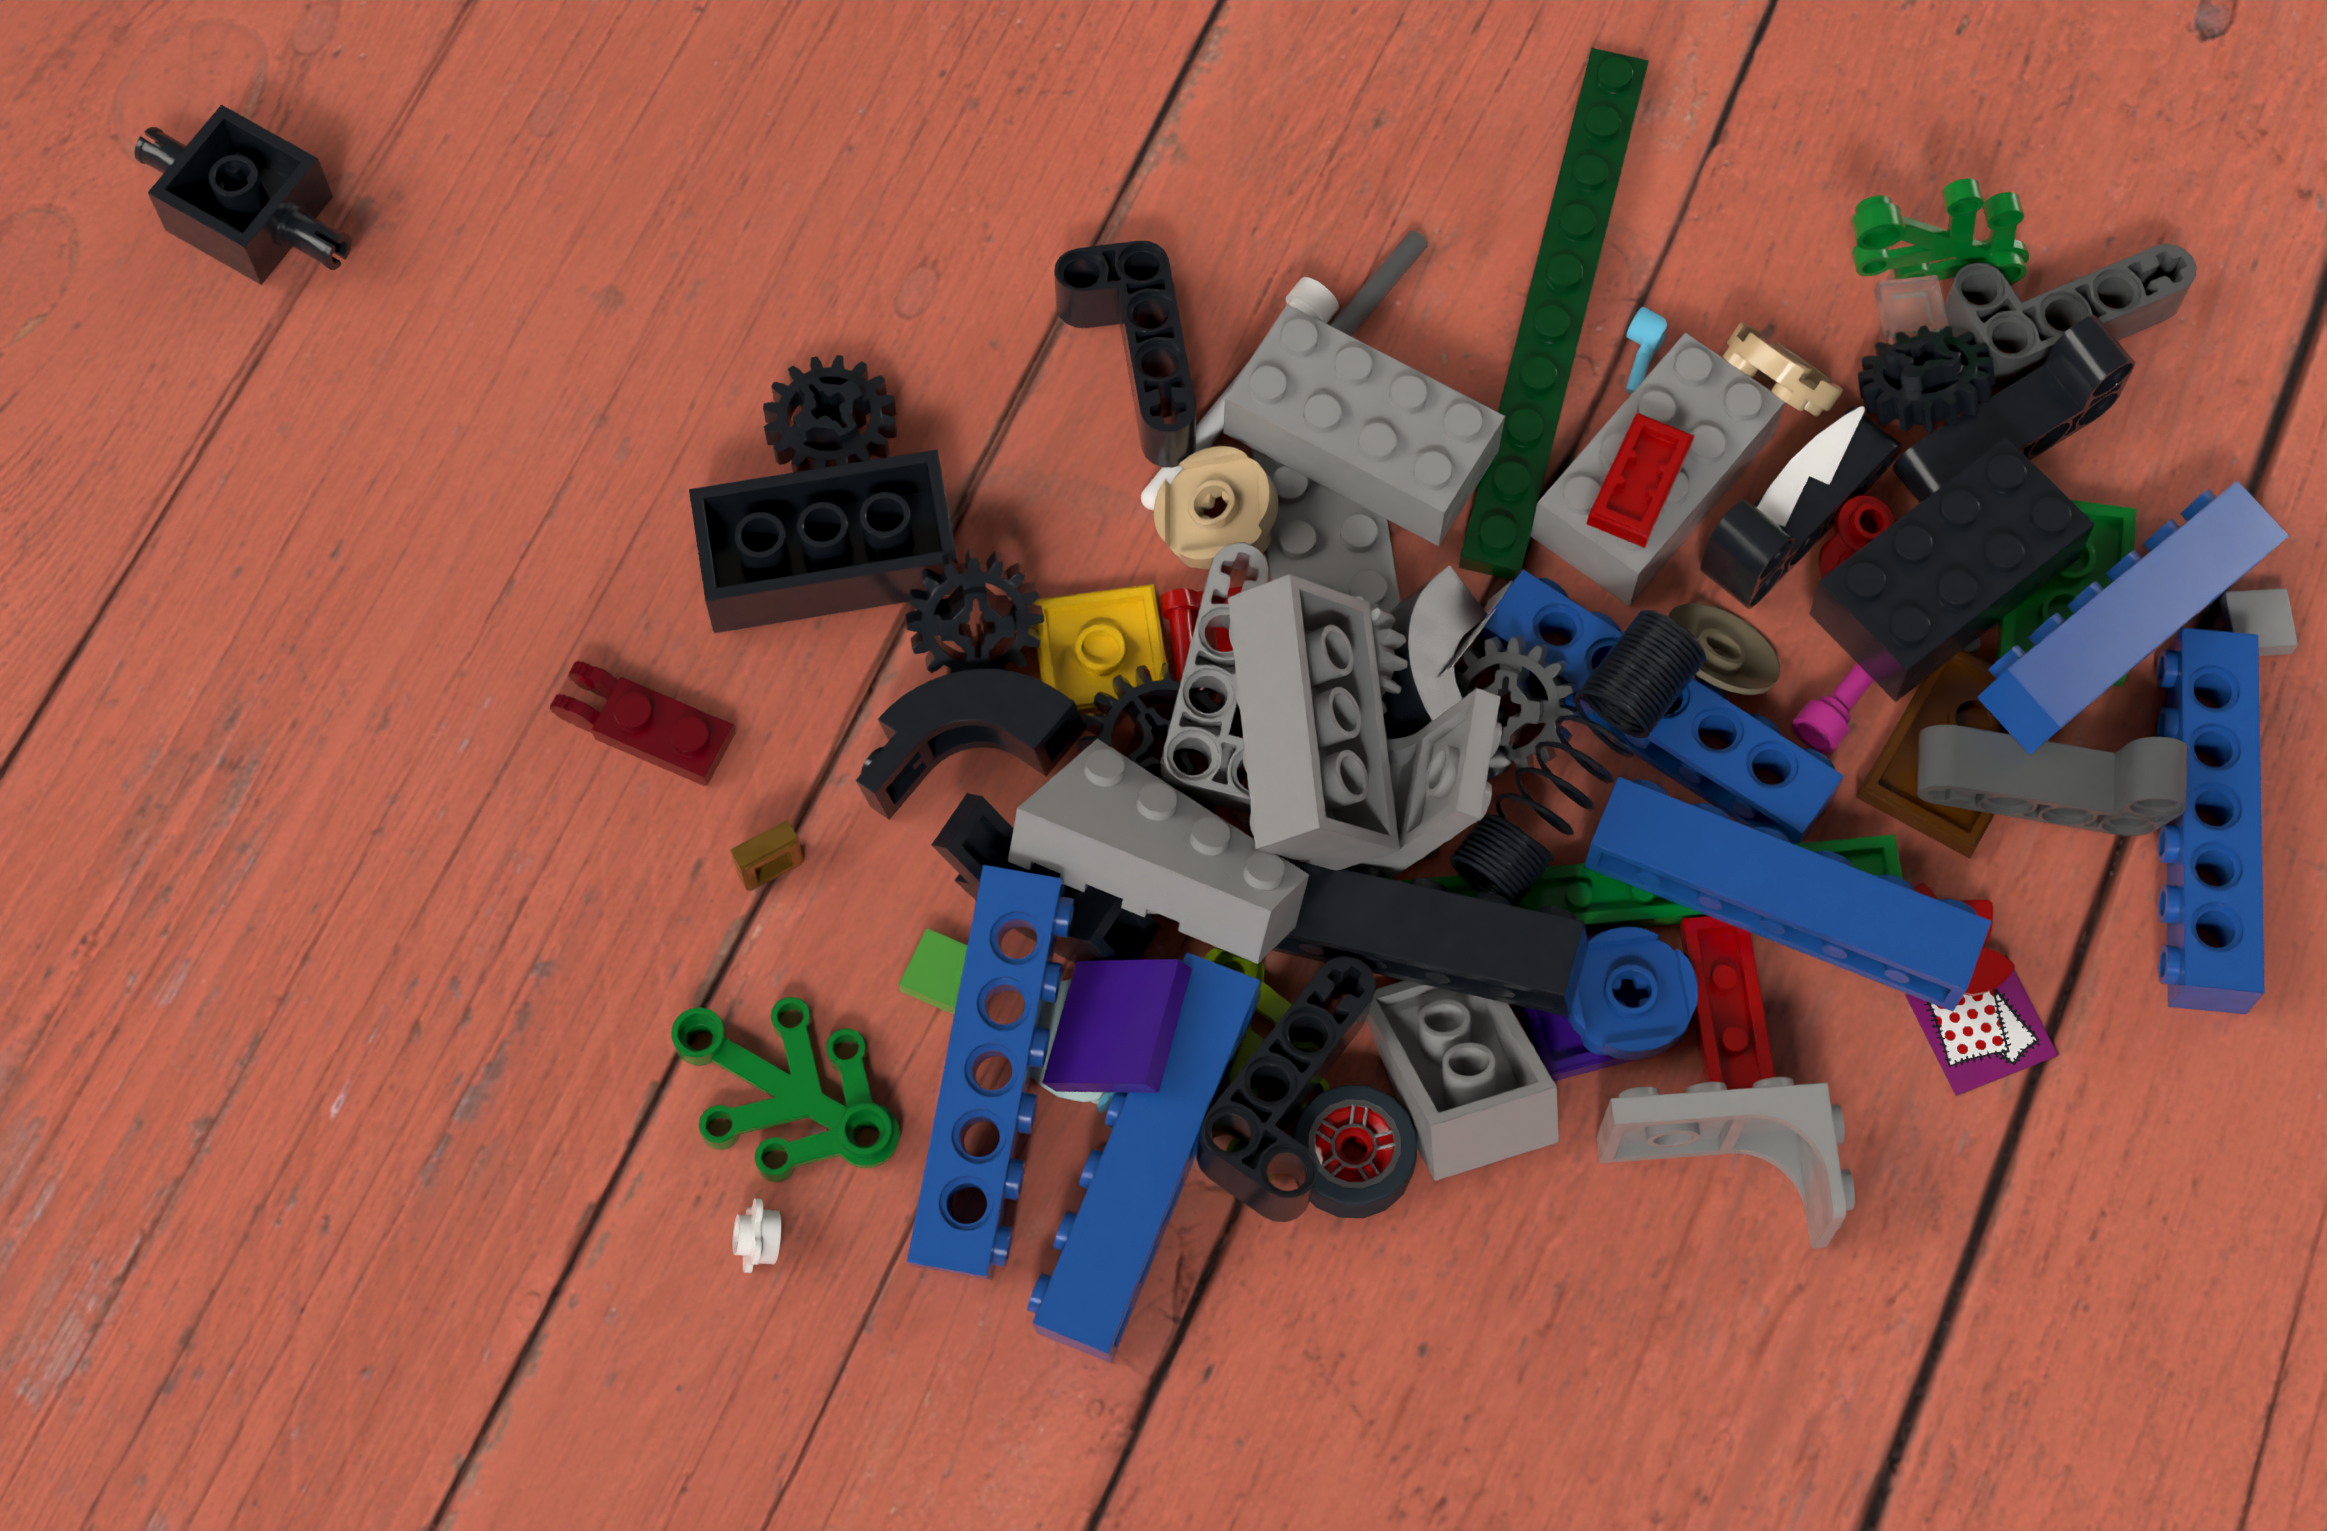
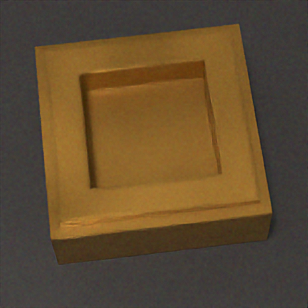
M788 820L730 849L736 872L747 891H752L802 865V862H804L798 837Z

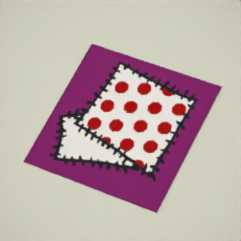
M2015 970L1998 988L1981 995H1963L1954 1011L1909 994L1905 995L1955 1096L2059 1056Z

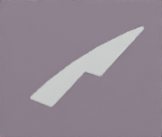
M1859 407L1849 412L1816 435L1788 462L1767 489L1757 508L1775 523L1785 527L1809 476L1830 485L1865 408Z
M1512 581L1488 600L1484 609L1487 614L1492 611L1502 598ZM1496 608L1486 619L1484 618L1462 637L1455 653V658L1448 670L1463 655Z

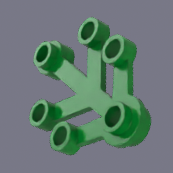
M1971 178L1956 180L1948 184L1942 191L1946 210L1949 214L1948 230L1902 216L1900 207L1893 204L1892 199L1888 196L1878 195L1866 198L1855 207L1856 214L1852 218V226L1857 246L1852 250L1856 272L1860 276H1875L1893 269L1897 286L1903 289H1912L1929 282L1955 278L1958 271L1964 266L1973 263H1983L1997 268L2004 275L2008 283L2012 285L2026 275L2027 269L2025 264L2029 260L2026 244L2015 240L2017 225L2024 219L2019 195L2013 192L1996 194L1984 202L1977 180ZM1983 207L1986 222L1991 231L1988 239L1979 241L1973 239L1977 211ZM1901 240L1914 244L1913 246L1889 250V247ZM1953 257H1954V259H1949V260H1945V261L1935 262V263H1931V264L1929 263V262H1932V261L1943 260V259H1948V258H1953Z
M796 997L783 998L774 1005L771 1011L774 1031L783 1039L790 1074L727 1039L720 1017L707 1008H691L676 1018L672 1026L671 1037L676 1052L682 1060L696 1066H703L713 1062L773 1097L733 1108L725 1105H715L705 1110L699 1120V1130L704 1142L709 1147L717 1150L728 1149L738 1141L741 1134L810 1118L829 1130L790 1142L783 1138L772 1137L759 1144L755 1151V1163L760 1175L764 1179L771 1182H781L788 1179L798 1166L839 1156L852 1166L874 1168L884 1164L895 1154L900 1142L899 1125L889 1109L872 1102L864 1069L867 1049L864 1038L859 1032L849 1028L837 1030L829 1037L826 1044L829 1062L841 1075L846 1102L845 1107L824 1095L821 1091L808 1035L812 1026V1018L809 1008L803 1000ZM788 1011H798L803 1015L802 1022L796 1027L787 1028L779 1023L782 1015ZM704 1032L713 1037L711 1044L703 1050H695L689 1046L691 1038L697 1033ZM852 1042L859 1047L857 1054L847 1060L838 1058L835 1055V1050L841 1043ZM725 1118L731 1121L732 1127L730 1131L723 1136L716 1137L708 1132L710 1124L716 1119ZM864 1128L877 1130L880 1134L877 1142L871 1146L859 1145L855 1141V1137L860 1130ZM775 1150L785 1152L788 1155V1159L782 1167L771 1169L764 1165V1159L768 1153Z

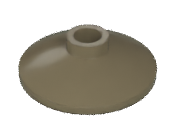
M1682 604L1675 607L1669 613L1668 617L1687 629L1705 650L1707 661L1695 674L1697 679H1703L1730 692L1746 695L1762 694L1775 685L1780 676L1778 657L1768 641L1748 623L1727 611L1705 604Z

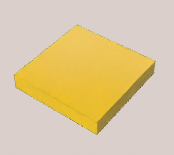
M1154 584L1042 598L1032 603L1042 606L1044 622L1033 625L1038 630L1041 639L1039 647H1036L1041 681L1072 699L1077 706L1081 718L1086 713L1103 715L1094 704V697L1100 691L1108 693L1118 700L1112 686L1113 679L1118 675L1125 677L1133 688L1137 687L1136 669L1138 666L1145 665L1150 671L1152 681L1160 680L1162 664L1166 663ZM1156 703L1149 704L1146 706L1149 709L1151 707L1158 708L1172 706V704Z

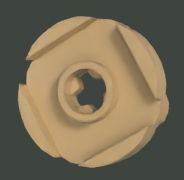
M1740 322L1727 341L1729 348L1723 355L1726 361L1751 377L1756 375L1768 383L1775 380L1776 384L1771 392L1799 411L1805 409L1819 417L1823 409L1826 411L1831 409L1843 391L1840 386L1832 384L1831 378L1779 342L1777 344L1772 342L1770 345L1760 339L1763 334L1762 332L1746 323Z
M1217 446L1197 451L1179 464L1183 470L1174 477L1171 484L1165 480L1158 490L1154 504V522L1157 533L1180 561L1190 568L1210 569L1215 555L1223 547L1233 543H1247L1263 553L1271 542L1270 530L1275 523L1278 512L1276 486L1259 463L1249 458L1241 450L1234 447ZM1222 496L1227 504L1225 511L1214 519L1203 515L1204 510L1213 508L1215 498Z

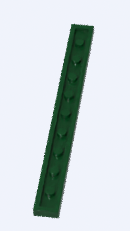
M1591 48L1498 413L1505 416L1499 451L1479 482L1458 568L1515 581L1522 571L1536 507L1540 499L1649 60Z

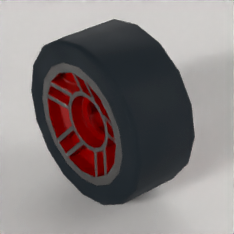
M1341 1085L1321 1092L1302 1109L1293 1128L1292 1138L1304 1145L1314 1155L1318 1165V1177L1310 1202L1316 1208L1338 1218L1363 1219L1386 1211L1405 1193L1416 1165L1417 1134L1408 1112L1391 1095L1367 1085ZM1353 1140L1356 1148H1359L1363 1153L1367 1152L1365 1157L1359 1161L1347 1160L1341 1153L1345 1149L1346 1141ZM1295 1179V1181H1296V1183H1297V1186H1298V1188H1299L1300 1185H1299L1298 1181Z

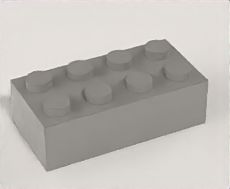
M1287 304L1225 397L1223 433L1439 546L1498 453L1505 416Z
M1685 332L1538 501L1530 536L1630 607L1774 437L1785 402ZM1636 412L1695 435L1689 454L1646 548L1586 525L1590 510Z
M1291 574L1229 597L1228 605L1231 623L1229 638L1234 651L1237 678L1236 701L1241 714L1244 741L1243 764L1248 778L1251 805L1250 827L1254 835L1255 849L1335 871L1400 851L1370 603Z

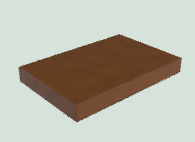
M1962 650L1921 682L1862 784L1856 798L1970 859L1995 814L1926 802L1917 796L1919 733L1922 729L1935 725H1958L2010 734L1977 698L1996 680L1988 671L1993 665Z

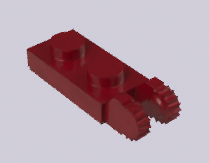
M583 661L574 662L568 673L571 680L579 687L592 691L594 694L608 700L601 713H599L585 702L565 694H556L550 705L552 713L569 724L572 723L576 727L593 733L595 740L700 785L707 786L736 734L733 724L623 677L617 680L607 671L591 666L589 663L587 664Z

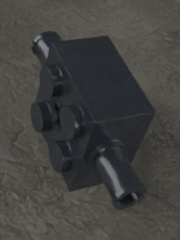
M220 105L187 146L168 136L157 127H150L144 131L147 137L155 141L154 144L141 136L138 139L134 151L135 159L163 173L148 191V195L165 230L260 285L264 283L293 247L321 262L330 270H335L342 265L340 260L333 257V253L344 260L348 257L352 245L351 237L316 219L333 198L317 157L223 105Z

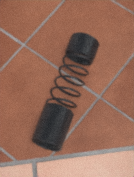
M1641 610L1630 623L1631 625L1628 626L1627 630L1581 687V690L1575 695L1576 708L1581 717L1566 715L1559 716L1555 720L1556 733L1561 743L1545 741L1539 742L1535 746L1536 759L1541 769L1525 767L1519 768L1515 772L1516 784L1522 796L1513 793L1499 794L1495 798L1496 810L1499 816L1486 813L1480 821H1477L1478 824L1473 826L1474 829L1469 831L1470 834L1466 836V839L1462 841V844L1458 846L1454 854L1450 856L1453 868L1469 885L1478 892H1489L1503 896L1512 902V906H1519V903L1523 901L1522 898L1527 896L1526 893L1531 891L1530 888L1534 886V883L1538 881V878L1550 866V861L1554 859L1550 851L1509 821L1501 808L1500 802L1504 798H1509L1531 806L1555 829L1567 836L1573 835L1572 827L1565 820L1532 799L1524 788L1520 776L1524 772H1530L1546 777L1572 801L1587 810L1593 809L1592 801L1582 791L1551 772L1545 764L1540 750L1544 746L1562 749L1568 752L1590 774L1607 784L1613 783V776L1601 764L1581 751L1572 748L1565 739L1560 724L1564 720L1582 723L1588 726L1612 750L1624 757H1633V751L1628 744L1613 732L1589 719L1580 704V699L1583 696L1588 705L1601 718L1621 732L1634 738H1647L1684 691V688L1692 681L1691 679L1707 661L1705 650L1700 642L1682 625L1654 610Z

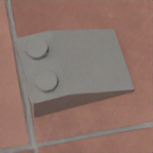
M1406 980L1375 990L1366 1020L1397 1102L1409 1114L1417 1134V1149L1434 1181L1559 1142L1557 1086L1508 1003Z

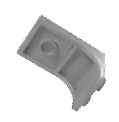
M1476 688L1417 733L1403 738L1386 739L1400 851L1357 865L1372 867L1381 871L1386 876V879H1392L1484 817L1492 797V786L1487 782L1490 759L1496 753L1502 736V725L1497 722L1501 696Z
M1773 1077L1757 1081L1753 1084V1088L1727 1090L1724 1083L1705 1082L1688 1087L1686 1093L1660 1095L1659 1089L1654 1087L1631 1088L1621 1092L1619 1098H1611L1596 1136L1599 1163L1745 1154L1758 1157L1773 1164L1792 1181L1801 1196L1812 1249L1826 1248L1837 1230L1842 1227L1846 1211L1854 1209L1855 1191L1852 1174L1849 1169L1841 1170L1837 1145L1844 1143L1845 1126L1843 1113L1839 1104H1831L1828 1083L1794 1085L1791 1078Z

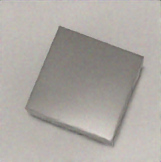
M2287 588L2224 593L2219 602L2225 632L2258 634L2259 656L2287 655L2295 651L2298 641Z

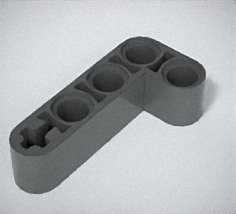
M2171 244L2157 245L2021 303L2004 275L1997 268L1983 263L1968 264L1958 271L1942 307L1941 319L1944 327H1952L1953 337L1957 338L1964 333L1971 332L1974 334L1975 344L1986 343L1988 345L1989 357L1993 358L1995 385H1991V387L2002 389L2044 365L2056 341L2069 328L2088 316L2095 315L2117 341L2168 320L2177 313L2196 277L2197 266L2193 257L2185 249ZM1966 298L1975 299L1981 302L1982 305H1975L1967 301ZM2103 302H2109L2115 305L2118 309L2110 308L2104 305ZM2049 324H2056L2064 328L2065 331H2059ZM1996 346L2006 347L2014 354L2004 353Z
M1958 725L1930 726L1922 729L1919 733L1917 796L1926 802L2122 836H2139L2152 833L2187 810L2188 746L2181 740L2168 737H2145L2128 743L2115 753L2046 741L2029 755L2010 734Z

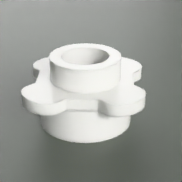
M754 1198L753 1205L747 1208L746 1214H737L735 1218L732 1239L733 1254L743 1256L744 1273H752L753 1265H774L780 1249L781 1215L778 1210H764L762 1199Z

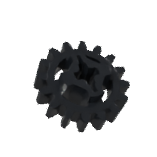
M1920 326L1918 336L1909 337L1904 332L1899 331L1895 333L1896 343L1893 345L1883 342L1876 343V356H1864L1862 358L1863 371L1858 372L1861 399H1864L1867 414L1878 412L1879 423L1882 425L1897 419L1900 422V430L1905 432L1913 425H1923L1926 432H1931L1935 428V422L1944 420L1952 427L1958 425L1957 414L1963 412L1969 415H1977L1979 413L1978 401H1990L1992 398L1991 385H1995L1993 358L1989 357L1988 345L1986 343L1975 344L1974 334L1971 332L1964 333L1957 338L1953 337L1951 326H1945L1940 332H1930L1927 326Z
M836 355L832 367L823 368L817 356L811 357V371L803 373L795 366H791L788 368L791 382L789 386L778 382L772 384L771 389L775 402H768L763 405L765 421L768 423L763 427L767 445L774 446L775 460L779 465L792 461L793 472L868 461L871 460L870 457L872 455L879 458H887L889 456L887 439L897 437L896 418L893 417L897 415L893 395H886L885 379L882 376L874 377L868 381L869 376L866 363L861 361L850 371L845 369L844 359L841 355ZM800 405L802 407V411L793 417L794 425L790 427V422L793 413L795 412L796 408ZM871 413L868 428L861 436L858 429L867 424L866 416Z
M968 548L965 563L957 565L949 554H945L942 556L944 571L938 575L927 568L921 572L923 583L927 589L926 591L910 589L908 594L909 602L916 611L906 613L905 620L907 630L917 632L910 638L914 654L928 652L925 661L929 672L933 673L943 665L947 666V674L973 669L1006 670L1005 665L1010 661L1023 668L1028 664L1022 647L1023 645L1039 647L1041 642L1039 632L1032 625L1043 623L1044 614L1042 606L1032 604L1039 598L1035 583L1022 584L1025 574L1023 567L1019 563L1010 566L1004 571L1000 552L994 551L988 558L987 563H982L978 561L975 549ZM985 583L1000 588L1007 595L996 596L986 587ZM959 586L948 598L942 599L949 591ZM977 599L979 611H982V614L979 617V624H976V636L972 637L971 628L967 622L970 620V612H973V600ZM1002 638H1006L1001 644L994 647ZM943 641H954L964 652L949 647Z

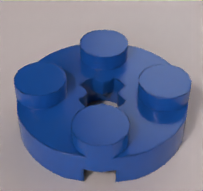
M1638 927L1610 929L1596 935L1588 942L1587 952L1568 1019L1573 1029L1581 1036L1584 1046L1590 1052L1597 1055H1609L1623 1060H1641L1657 1056L1682 1040L1697 1006L1698 984L1690 961L1678 948L1675 952L1668 944L1658 940V934ZM1622 980H1632L1635 989H1646L1648 997L1641 999L1638 1007H1626L1624 1002L1615 999L1613 993L1620 991Z

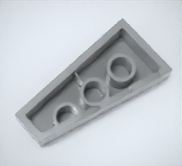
M1096 739L1017 807L1008 862L1028 870L1036 863L1061 873L1060 878H1062L1064 885L1081 892H1085L1088 885L1122 898L1121 908L1144 918L1147 913L1160 914L1178 921L1179 932L1257 964L1296 927L1309 874L1281 856L1256 850L1253 838L1099 739Z

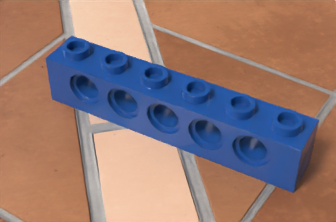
M1523 569L1488 614L1489 616L1496 608L1479 633L1476 649L1486 656L1484 649L1485 640L1496 636L1500 639L1504 650H1507L1511 637L1516 635L1524 636L1525 651L1529 653L1535 646L1545 643L1548 645V651L1544 661L1551 665L1565 660L1568 665L1558 676L1561 683H1577L1578 689L1581 690V687L1593 674V669L1600 664L1623 633L1616 622L1607 615L1597 611L1589 612L1570 600L1565 590L1554 581L1547 578L1538 579ZM1546 633H1557L1565 637L1569 643L1563 646H1554L1545 642L1541 636ZM1530 672L1532 683L1541 694L1547 695L1541 681L1534 673ZM1691 679L1692 681L1688 683V686L1684 688V691L1671 706L1674 713L1662 717L1661 721L1657 723V726L1653 728L1654 730L1647 738H1634L1616 729L1601 718L1588 705L1583 696L1581 697L1580 704L1589 719L1621 738L1631 747L1633 754L1711 805L1721 809L1740 824L1753 829L1756 827L1775 829L1786 835L1792 844L1804 842L1833 801L1844 775L1835 770L1832 762L1822 753L1810 748H1800L1783 737L1777 726L1769 719L1759 714L1749 715L1727 701V697L1722 690L1703 679ZM1579 690L1565 697L1566 705L1576 708L1575 695ZM1703 735L1718 736L1724 740L1728 747L1721 750L1711 749L1703 744L1699 737ZM1758 769L1770 770L1780 778L1782 783L1776 785L1765 784L1754 775L1753 771Z
M2181 628L2169 649L2161 650L2156 671L2158 687L2166 688V707H2162L2159 713L2157 737L2181 740L2188 746L2187 810L2162 826L2158 837V860L2160 863H2167V884L2162 885L2158 899L2159 922L2167 923V945H2163L2160 951L2158 978L2161 984H2168V1007L2247 1014L2265 993L2258 634ZM2195 694L2209 697L2214 701L2217 708L2204 706L2197 700ZM2199 751L2209 754L2215 759L2218 767H2211L2202 763L2197 758L2195 752ZM2195 810L2209 812L2216 818L2219 826H2210L2202 822ZM2196 869H2204L2211 872L2218 879L2220 886L2215 887L2204 883L2198 877ZM2196 929H2205L2212 932L2218 938L2221 947L2215 948L2206 945L2198 937Z
M983 865L907 1263L913 1266L989 1280L993 1279L995 1266H1007L1013 1237V1227L1003 1226L1007 1199L1019 1200L1026 1161L1015 1159L1020 1132L1032 1133L1038 1103V1094L1028 1093L1032 1067L1044 1068L1050 1040V1029L1040 1027L1045 1001L1056 1003L1062 976V963L1052 962L1057 936L1068 938L1074 912L1075 899L1064 897L1066 888L1062 878ZM1016 927H1027L1037 934V943L1031 954L1020 959H1013L1003 954L1001 944L1006 933ZM1006 991L1020 994L1024 998L1025 1007L1018 1020L1010 1024H998L990 1019L989 1007L992 1000L998 994ZM993 1056L1004 1057L1012 1065V1076L1009 1082L1003 1088L994 1091L981 1088L977 1082V1070L980 1064ZM978 1122L995 1124L1000 1134L997 1148L991 1154L984 1157L969 1155L964 1146L966 1132L972 1125ZM969 1187L981 1189L987 1199V1208L982 1218L971 1224L957 1222L952 1214V1201L956 1194Z

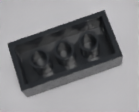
M2005 437L1819 580L1809 614L1897 702L2076 562L2082 555L2095 523Z
M938 449L689 489L705 602L714 633L909 602L908 594L910 589L924 591L927 589L921 574L925 568L934 571L938 575L944 571L942 556L945 554H949L958 565ZM959 586L949 591L945 596L951 595Z

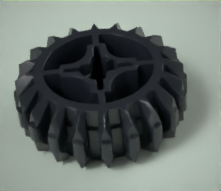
M1171 663L1162 664L1160 680L1152 681L1150 671L1145 665L1138 666L1135 673L1137 687L1134 688L1122 675L1116 676L1113 679L1112 686L1118 700L1108 693L1098 692L1094 697V704L1103 715L1086 713L1082 719V727L1097 736L1080 738L1077 744V751L1081 753L1096 739L1111 747L1113 732L1118 724L1129 715L1135 724L1134 732L1140 741V747L1131 753L1128 759L1156 777L1162 778L1160 775V760L1153 756L1149 757L1152 752L1154 739L1163 737L1165 744L1170 721L1162 718L1153 707L1148 709L1146 705L1156 703L1175 705L1180 682L1172 680L1174 673L1173 665ZM1204 688L1202 691L1196 689L1189 694L1191 704L1202 713L1212 714L1223 708V701L1217 705L1213 702L1217 692L1210 688ZM1241 720L1232 721L1229 735L1240 738L1243 736ZM1186 748L1178 751L1173 756L1175 766L1182 773L1193 775L1195 768L1188 757L1190 749ZM1242 768L1237 770V778L1241 785L1244 783L1247 775ZM1194 800L1216 815L1212 804Z

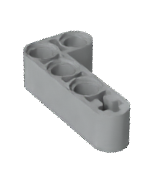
M1233 543L1223 547L1215 555L1210 567L1160 760V775L1164 782L1191 799L1251 813L1249 790L1245 789L1237 778V770L1244 766L1243 738L1229 735L1237 704L1234 651L1219 652L1212 649L1206 641L1205 633L1216 627L1228 630L1230 628L1229 605L1224 603L1230 585L1232 570L1239 569L1245 572L1244 584L1240 592L1242 593L1267 583L1269 567L1265 556L1257 548L1247 543ZM1199 688H1210L1221 696L1223 708L1212 714L1202 713L1191 704L1189 694ZM1186 748L1195 749L1206 758L1208 769L1196 776L1186 775L1175 766L1173 756L1178 751Z

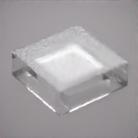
M1937 275L1878 281L1874 293L1887 344L1896 343L1895 333L1899 331L1904 332L1909 337L1918 336L1920 326H1927L1930 332H1940L1945 326H1949Z

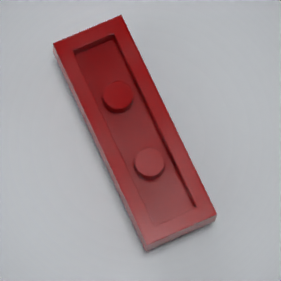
M1710 916L1683 918L1679 926L1683 954L1690 961L1698 984V1000L1693 1015L1704 1082L1724 1083L1727 1090L1753 1088L1754 1083L1763 1079L1773 1078L1775 1073L1751 934L1746 930Z

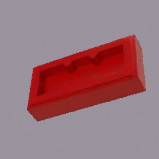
M1636 412L1590 510L1586 525L1646 548L1689 454L1695 435Z

